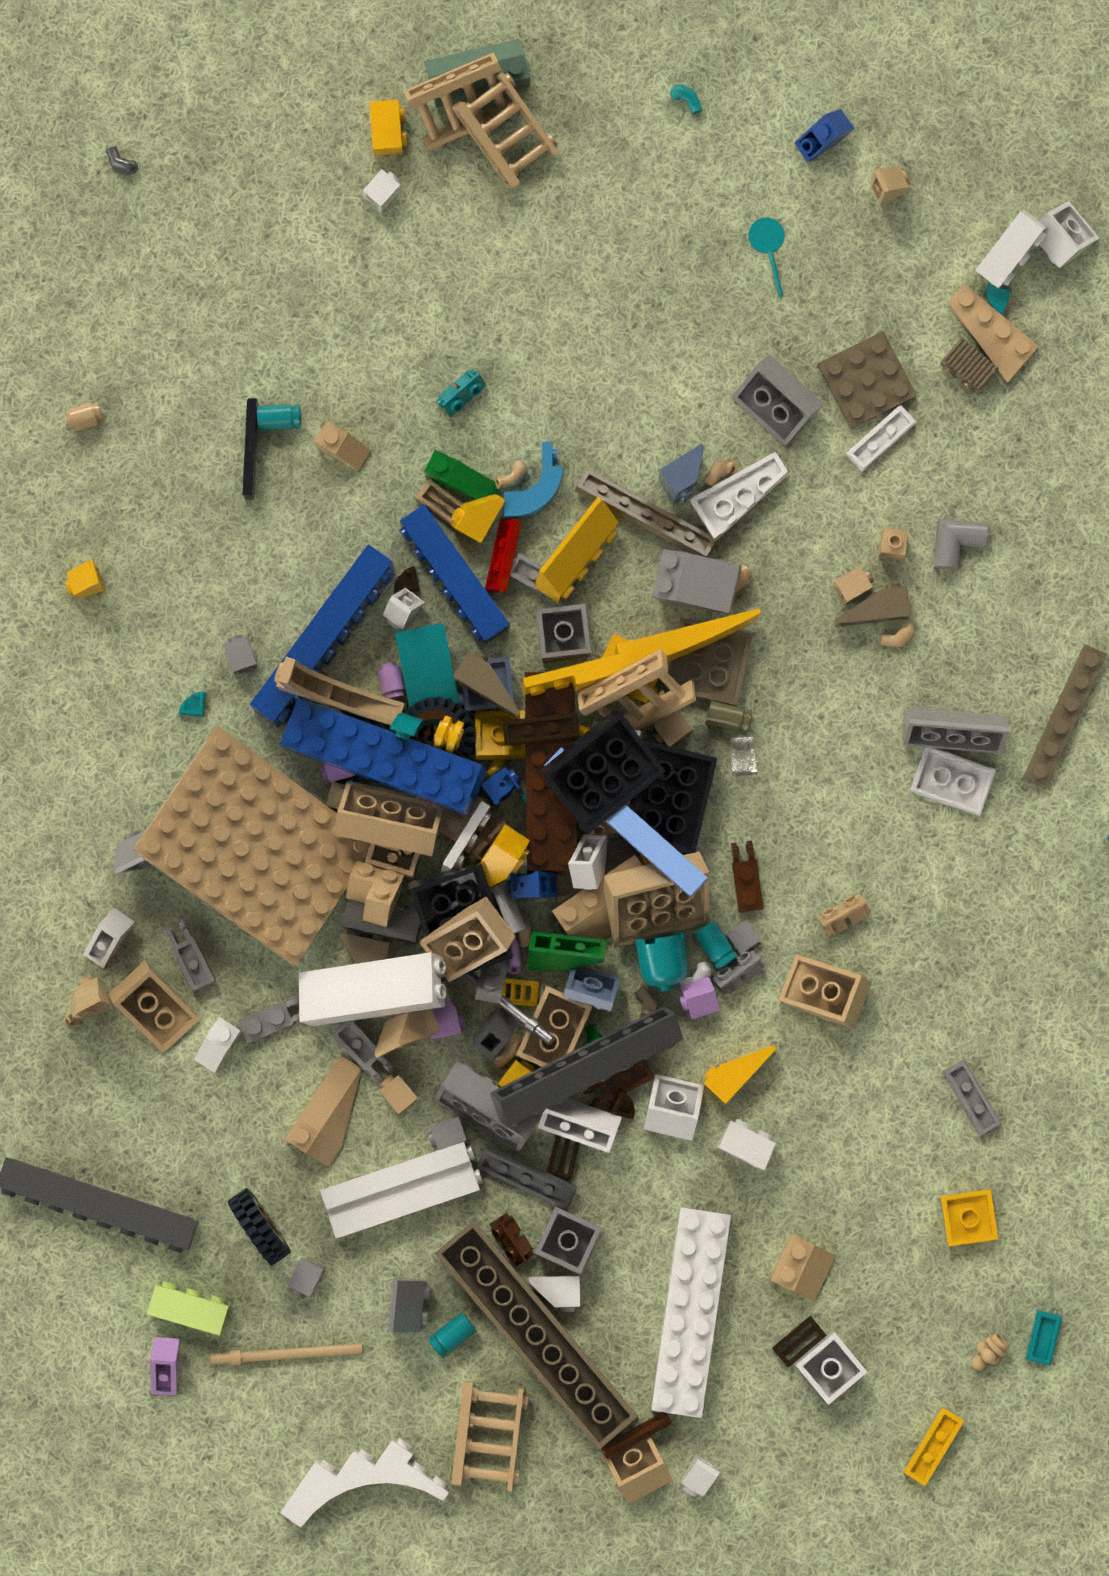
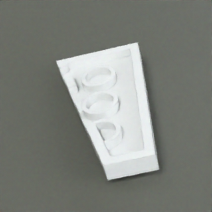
M774 452L691 498L690 503L712 539L716 542L788 476V471L777 453Z

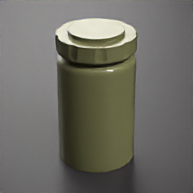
M711 700L705 724L734 732L741 731V734L746 735L750 727L752 711H745V709Z

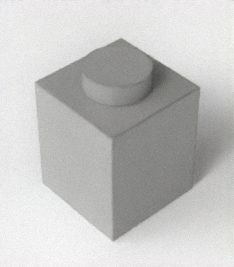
M236 635L227 639L228 643L223 644L234 675L258 667L247 636Z
M460 1117L430 1126L432 1131L427 1133L431 1146H437L438 1150L467 1141Z
M301 1258L288 1284V1287L292 1288L291 1293L303 1299L306 1295L311 1297L325 1268Z

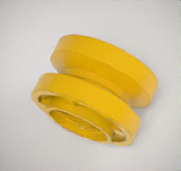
M445 716L443 721H440L436 730L433 747L437 749L445 747L446 752L453 754L455 750L457 751L463 737L465 723L458 720L453 724L452 718Z

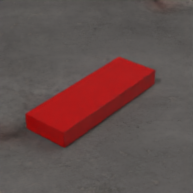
M500 519L485 585V590L489 593L507 592L522 521L516 519Z

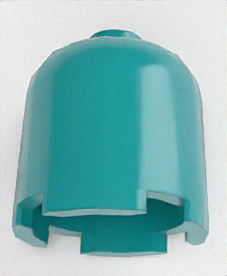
M674 932L673 936L665 937L663 935L647 940L635 938L642 980L651 987H658L660 992L674 990L673 985L681 983L686 978L688 972L685 933Z

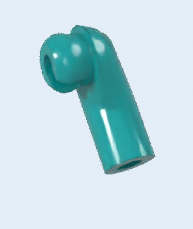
M683 84L675 85V88L671 89V98L677 101L680 99L687 101L692 115L703 111L699 98L693 89Z

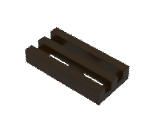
M556 1135L547 1173L571 1180L580 1143L575 1141L568 1172L564 1174L562 1172L570 1139L565 1138L558 1171L556 1172L553 1171V1166L561 1136Z
M810 1315L777 1342L772 1349L784 1364L790 1367L827 1335ZM811 1323L812 1327L783 1352L780 1351L779 1348ZM815 1331L819 1333L818 1336L789 1360L785 1357Z

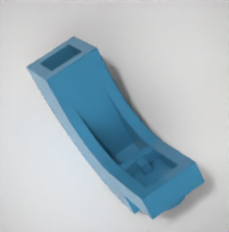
M542 442L543 470L539 481L533 487L524 491L504 492L505 519L521 520L532 517L543 511L557 495L562 481L563 466H553V464H557V449H552V442Z

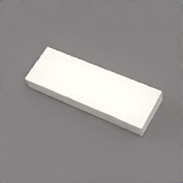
M900 404L853 446L846 455L863 472L916 425L917 422Z

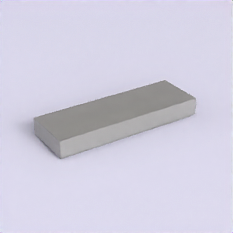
M965 1059L942 1071L980 1137L1002 1125Z

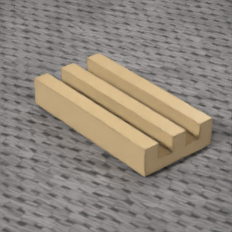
M429 479L415 499L451 525L453 522L451 518L423 498V495L426 494L452 515L455 509L429 491L430 486L459 508L464 503L432 479Z

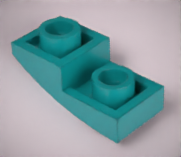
M399 713L393 720L390 729L396 731V737L409 740L410 736L417 737L419 729H423L425 720Z

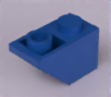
M839 109L825 114L795 142V145L807 162H810L841 142L855 128L843 111Z

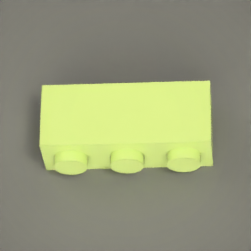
M163 1281L162 1285H155L147 1315L219 1336L222 1335L230 1308L229 1304H225V1298L211 1295L210 1299L201 1297V1291L187 1288L186 1292L177 1290V1284Z

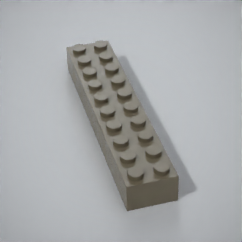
M475 1220L435 1252V1255L598 1450L638 1417L635 1411Z

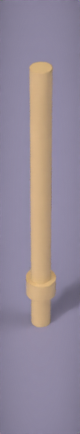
M361 1343L250 1352L231 1350L230 1353L210 1354L211 1365L231 1363V1366L242 1365V1362L363 1354V1348Z

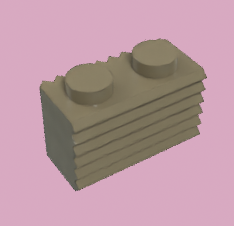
M963 338L959 339L940 363L943 366L942 371L950 378L956 377L962 382L961 386L965 391L970 394L974 392L979 395L999 370L997 366Z

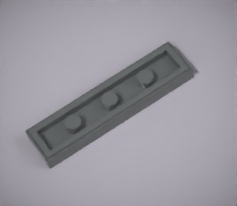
M486 1144L476 1166V1169L566 1211L578 1188Z

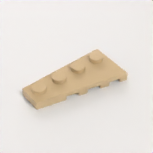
M965 284L960 287L947 303L963 326L972 335L979 348L986 354L988 360L999 368L998 372L1006 384L1039 347Z

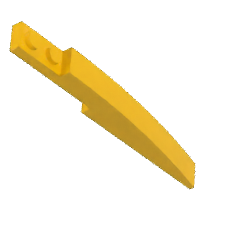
M760 608L616 644L615 655L523 678L521 684L524 695L528 693L539 695L544 693L545 689L552 687L562 689L569 686V683L573 684L574 691L583 690L660 649L667 655V662L714 643L756 622L761 614Z

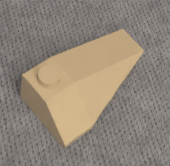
M89 976L79 981L80 986L74 989L63 1022L65 1027L69 1028L113 1005L100 978Z
M340 1055L290 1130L285 1141L329 1167L343 1145L362 1068Z

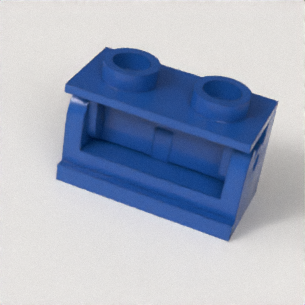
M504 767L482 783L481 790L495 809L500 807L501 802L510 797L513 790H516L517 793L520 792L519 785L521 780L513 770L508 772Z
M535 871L534 874L510 873L508 890L511 898L528 900L558 898L557 873Z

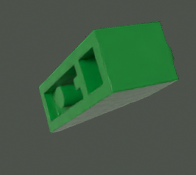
M434 450L424 470L426 478L432 479L473 500L493 494L498 495L501 490L496 488L495 481L437 450Z
M532 931L528 970L557 972L603 963L607 940Z

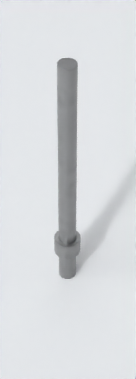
M474 972L462 975L475 987L478 986L479 976ZM503 995L501 996V1001L498 1005L525 1026V1030L532 1035L536 1034L548 1045L554 1042L555 1036L543 1028L539 1020L535 1017H529Z

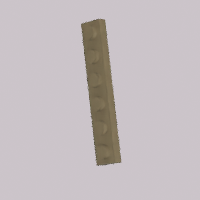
M588 468L576 486L575 492L592 501L600 497L610 511L690 554L707 557L715 544L710 534Z
M1086 644L1083 645L1024 773L1023 779L1044 789L1047 787L1105 661L1106 653Z

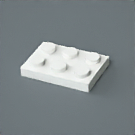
M481 801L443 862L440 873L462 867L465 859L463 855L465 852L471 853L477 842L478 836L476 834L478 832L483 833L491 817L488 814L489 805Z

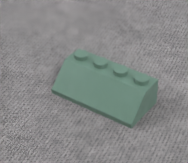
M519 39L424 61L430 80L494 53L501 67L499 72L508 73L516 84L514 89L530 86V74ZM484 78L472 84L477 98L490 89L487 80ZM463 88L450 93L453 104L458 101H468ZM441 98L434 99L436 108L444 106Z

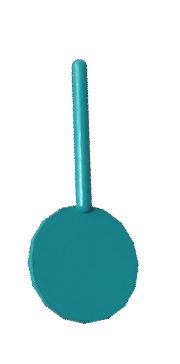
M761 218L751 225L748 232L751 246L757 251L769 254L779 297H782L783 293L773 252L778 250L783 244L785 238L784 229L775 219Z

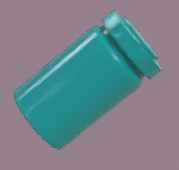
M300 404L294 406H257L258 430L301 429L302 413Z
M715 920L694 933L711 961L715 963L716 969L724 967L738 956L736 952H733L732 946Z
M461 1312L428 1339L438 1355L444 1358L447 1356V1353L456 1349L475 1334L477 1330L466 1315Z

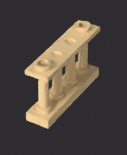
M494 53L403 91L410 108L416 107L420 111L428 134L422 137L428 151L439 149L445 143L469 134L451 108L454 104L450 93L463 88L468 102L471 104L477 99L472 85L475 81L484 78L487 80L490 89L498 83L495 74L501 71V67ZM501 93L494 98L495 106L482 111V108L479 109L474 117L479 124H485L512 104V100L505 101ZM435 98H441L451 125L437 130L427 105L429 101Z
M497 72L495 76L498 83L471 104L458 101L451 108L508 188H514L520 183L517 178L518 172L546 151L549 155L556 156L559 152L555 147L558 145L550 134L546 135L514 89L516 84L508 73ZM505 90L513 103L487 123L479 124L474 117L477 115L476 112ZM519 111L527 123L500 144H493L489 138L490 132ZM533 131L541 143L514 164H507L503 158L504 152Z
M660 649L578 692L579 711L584 716L597 711L605 718L611 713L605 705L618 700L629 711V713L623 716L634 730H640L696 701L692 680L680 686L668 674L667 655ZM657 678L671 690L660 697L647 685V683ZM638 689L650 702L638 707L626 694Z
M464 1380L451 1484L461 1486L462 1479L467 1480V1477L508 1482L507 1491L512 1492V1486H518L519 1470L514 1469L521 1409H527L528 1394L523 1393L524 1387H519L518 1395L478 1391V1388L473 1387L474 1381ZM484 1401L517 1405L515 1421L475 1416V1413H470L471 1403ZM473 1426L514 1431L512 1446L472 1442V1439L467 1438L468 1428L473 1429ZM477 1452L510 1456L509 1472L469 1467V1464H464L465 1454Z

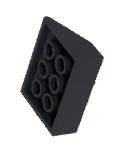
M614 710L539 770L537 775L581 828L589 834L666 771L623 714Z
M645 741V745L666 772L632 798L629 808L682 855L695 853L718 758Z
M481 863L429 875L407 883L425 937L465 908L485 897L488 898L496 909ZM510 948L465 974L513 958ZM445 976L441 977V983L448 981Z

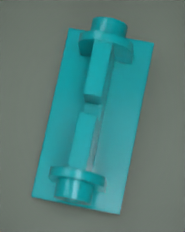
M474 369L471 371L467 370L455 381L456 385L460 387L458 390L450 385L444 392L438 395L439 399L436 402L441 408L445 409L449 417L461 411L469 400L479 395L483 388L487 386L480 373H477Z

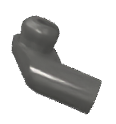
M116 146L106 149L111 167L116 173L127 176L138 171L137 162L121 158Z

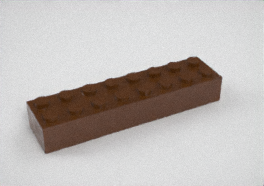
M525 672V677L545 672ZM569 683V686L562 689H555V687L545 689V692L539 695L525 694V718L575 713V691L572 683ZM576 739L526 744V838L530 840L527 845V850L529 851L527 854V874H534L535 871L570 873L568 863L577 848L576 821L550 792L537 775V772L544 767L560 748L567 749Z

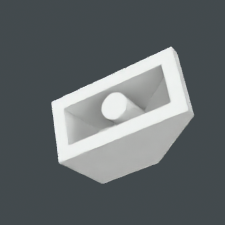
M404 588L391 596L383 616L388 619L387 622L391 626L403 630L411 624L425 602L407 588Z
M607 835L582 836L568 863L573 888L598 889L605 875Z
M114 908L99 923L83 955L104 969L129 934L134 921Z
M219 1017L206 1036L194 1060L213 1073H216L242 1034V1031Z
M579 1275L529 1277V1283L554 1307H560V1312H575V1307H580Z
M695 1455L680 1481L681 1484L685 1485L683 1490L694 1497L697 1494L704 1496L718 1477L720 1471L714 1465Z

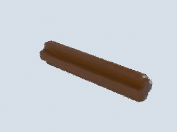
M661 1412L610 1440L601 1450L605 1457L610 1459L671 1425V1420L667 1413Z

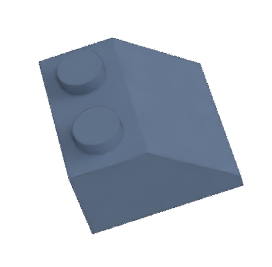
M703 444L698 445L660 469L658 479L673 503L679 500L683 503L693 496L704 452Z

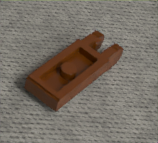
M752 840L746 841V852L748 853L749 861L739 862V847L737 843H731L732 871L738 913L762 910L764 908Z
M641 1060L630 1069L620 1071L612 1075L608 1080L590 1086L583 1094H590L595 1089L603 1087L607 1095L597 1098L589 1104L595 1108L608 1100H614L619 1088L629 1092L655 1077L646 1060Z

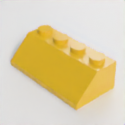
M600 497L596 498L539 570L534 587L557 604L562 598L568 599L575 589L572 586L577 579L583 580L589 571L587 566L590 562L596 563L604 552L601 548L606 542L611 544L618 535L616 528L619 522Z

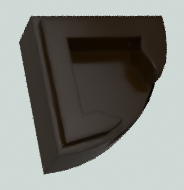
M415 566L407 568L398 577L394 586V594L404 588L411 592L419 591Z
M618 1089L609 1107L610 1113L629 1119L634 1118V1103L625 1090Z

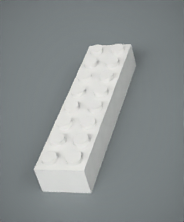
M684 1207L679 1209L650 1407L652 1411L702 1418L731 1219L730 1214Z

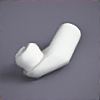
M698 963L693 977H687L680 983V990L682 985L707 977L710 978L712 969L709 963Z

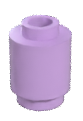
M395 663L381 665V670L377 671L382 695L392 700L404 697L406 688L401 666H395Z

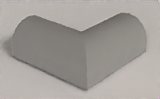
M938 519L933 568L958 571L960 547L985 549L988 537V524Z

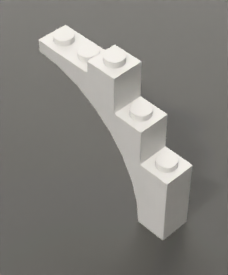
M393 1438L376 1463L372 1461L374 1457L364 1449L360 1451L355 1449L338 1474L334 1472L335 1467L323 1459L322 1462L316 1460L280 1513L299 1527H302L310 1516L330 1499L347 1490L368 1484L392 1483L407 1485L426 1491L444 1501L450 1490L446 1488L448 1484L440 1477L435 1475L434 1478L428 1476L425 1473L427 1469L416 1461L413 1464L408 1462L414 1453L410 1450L412 1446L402 1438H399L398 1441Z

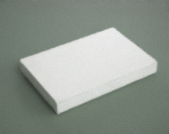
M925 747L909 792L980 817L997 769L941 749Z

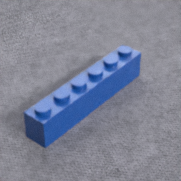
M424 504L400 520V525L402 526L399 529L400 533L407 542L412 540L416 546L413 551L421 562L427 561L430 566L428 572L435 582L438 580L442 582L445 587L442 589L444 595L449 601L454 599L459 606L456 609L457 613L464 622L469 620L473 628L470 630L478 642L483 640L487 644L510 628L507 619Z

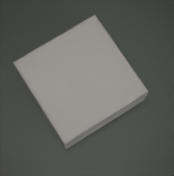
M747 920L726 934L739 954L746 952L761 941Z

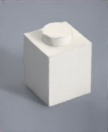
M381 169L364 188L363 196L379 211L383 212L401 192L400 180L392 172L387 174Z

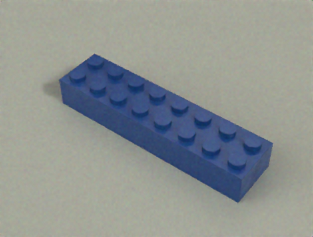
M368 544L285 657L295 659L300 664L320 673L324 664L330 665L337 655L335 650L338 645L341 644L343 646L351 636L350 629L354 624L358 626L366 616L364 611L369 604L373 606L381 595L379 593L383 585L388 586L395 577L393 561ZM277 666L252 700L250 706L256 713L278 728L280 724L285 725L289 721L292 714L290 711L296 704L297 699L304 700L305 697L281 691L276 687L277 683L274 682L278 669Z
M300 698L297 699L280 741V745L286 750L468 817L487 772L483 765L413 739L406 740L396 737L394 732Z

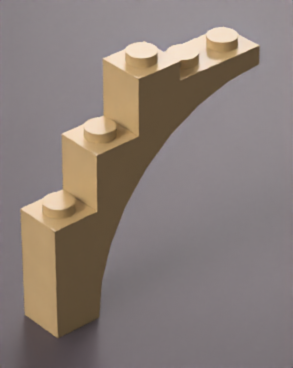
M285 657L283 663L280 662L274 682L277 683L276 687L281 691L308 698L313 703L340 710L344 715L389 728L395 717L399 713H405L407 710L405 703L339 682L300 664L297 660Z

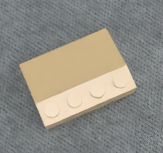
M700 852L684 855L688 861L708 877V881L692 898L653 864L604 875V894L615 948L635 943V938L647 940L710 923L709 871Z

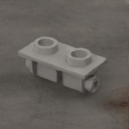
M751 948L747 952L740 954L728 966L722 967L711 978L724 995L727 993L731 994L743 985L740 979L742 975L749 981L755 975L762 972L761 968L765 965Z

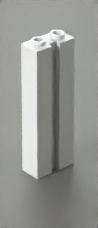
M429 952L299 973V1021L310 1026H318L445 1007L447 992L444 984H441V977H444L446 971L443 957Z
M465 1142L320 1190L335 1238L337 1239L480 1190L479 1185L483 1184L479 1169H473L471 1161L475 1160L471 1145L466 1146Z

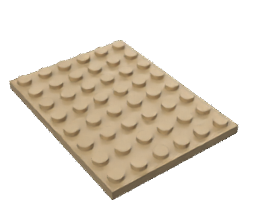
M215 726L132 850L291 965L296 966L348 887L349 875L356 861H365L370 843L334 835L337 817L335 811L221 727Z

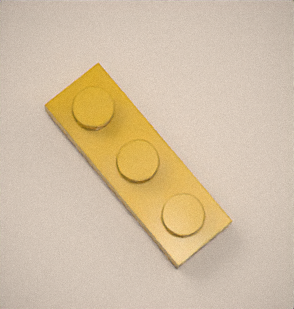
M941 1407L903 1473L926 1486L964 1420Z

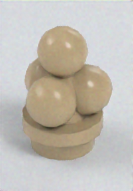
M997 1333L993 1336L989 1335L985 1340L980 1341L977 1344V1351L980 1355L972 1359L973 1368L980 1371L986 1368L987 1363L992 1365L1000 1363L1001 1357H1004L1007 1354L1006 1351L1010 1348L1008 1343Z

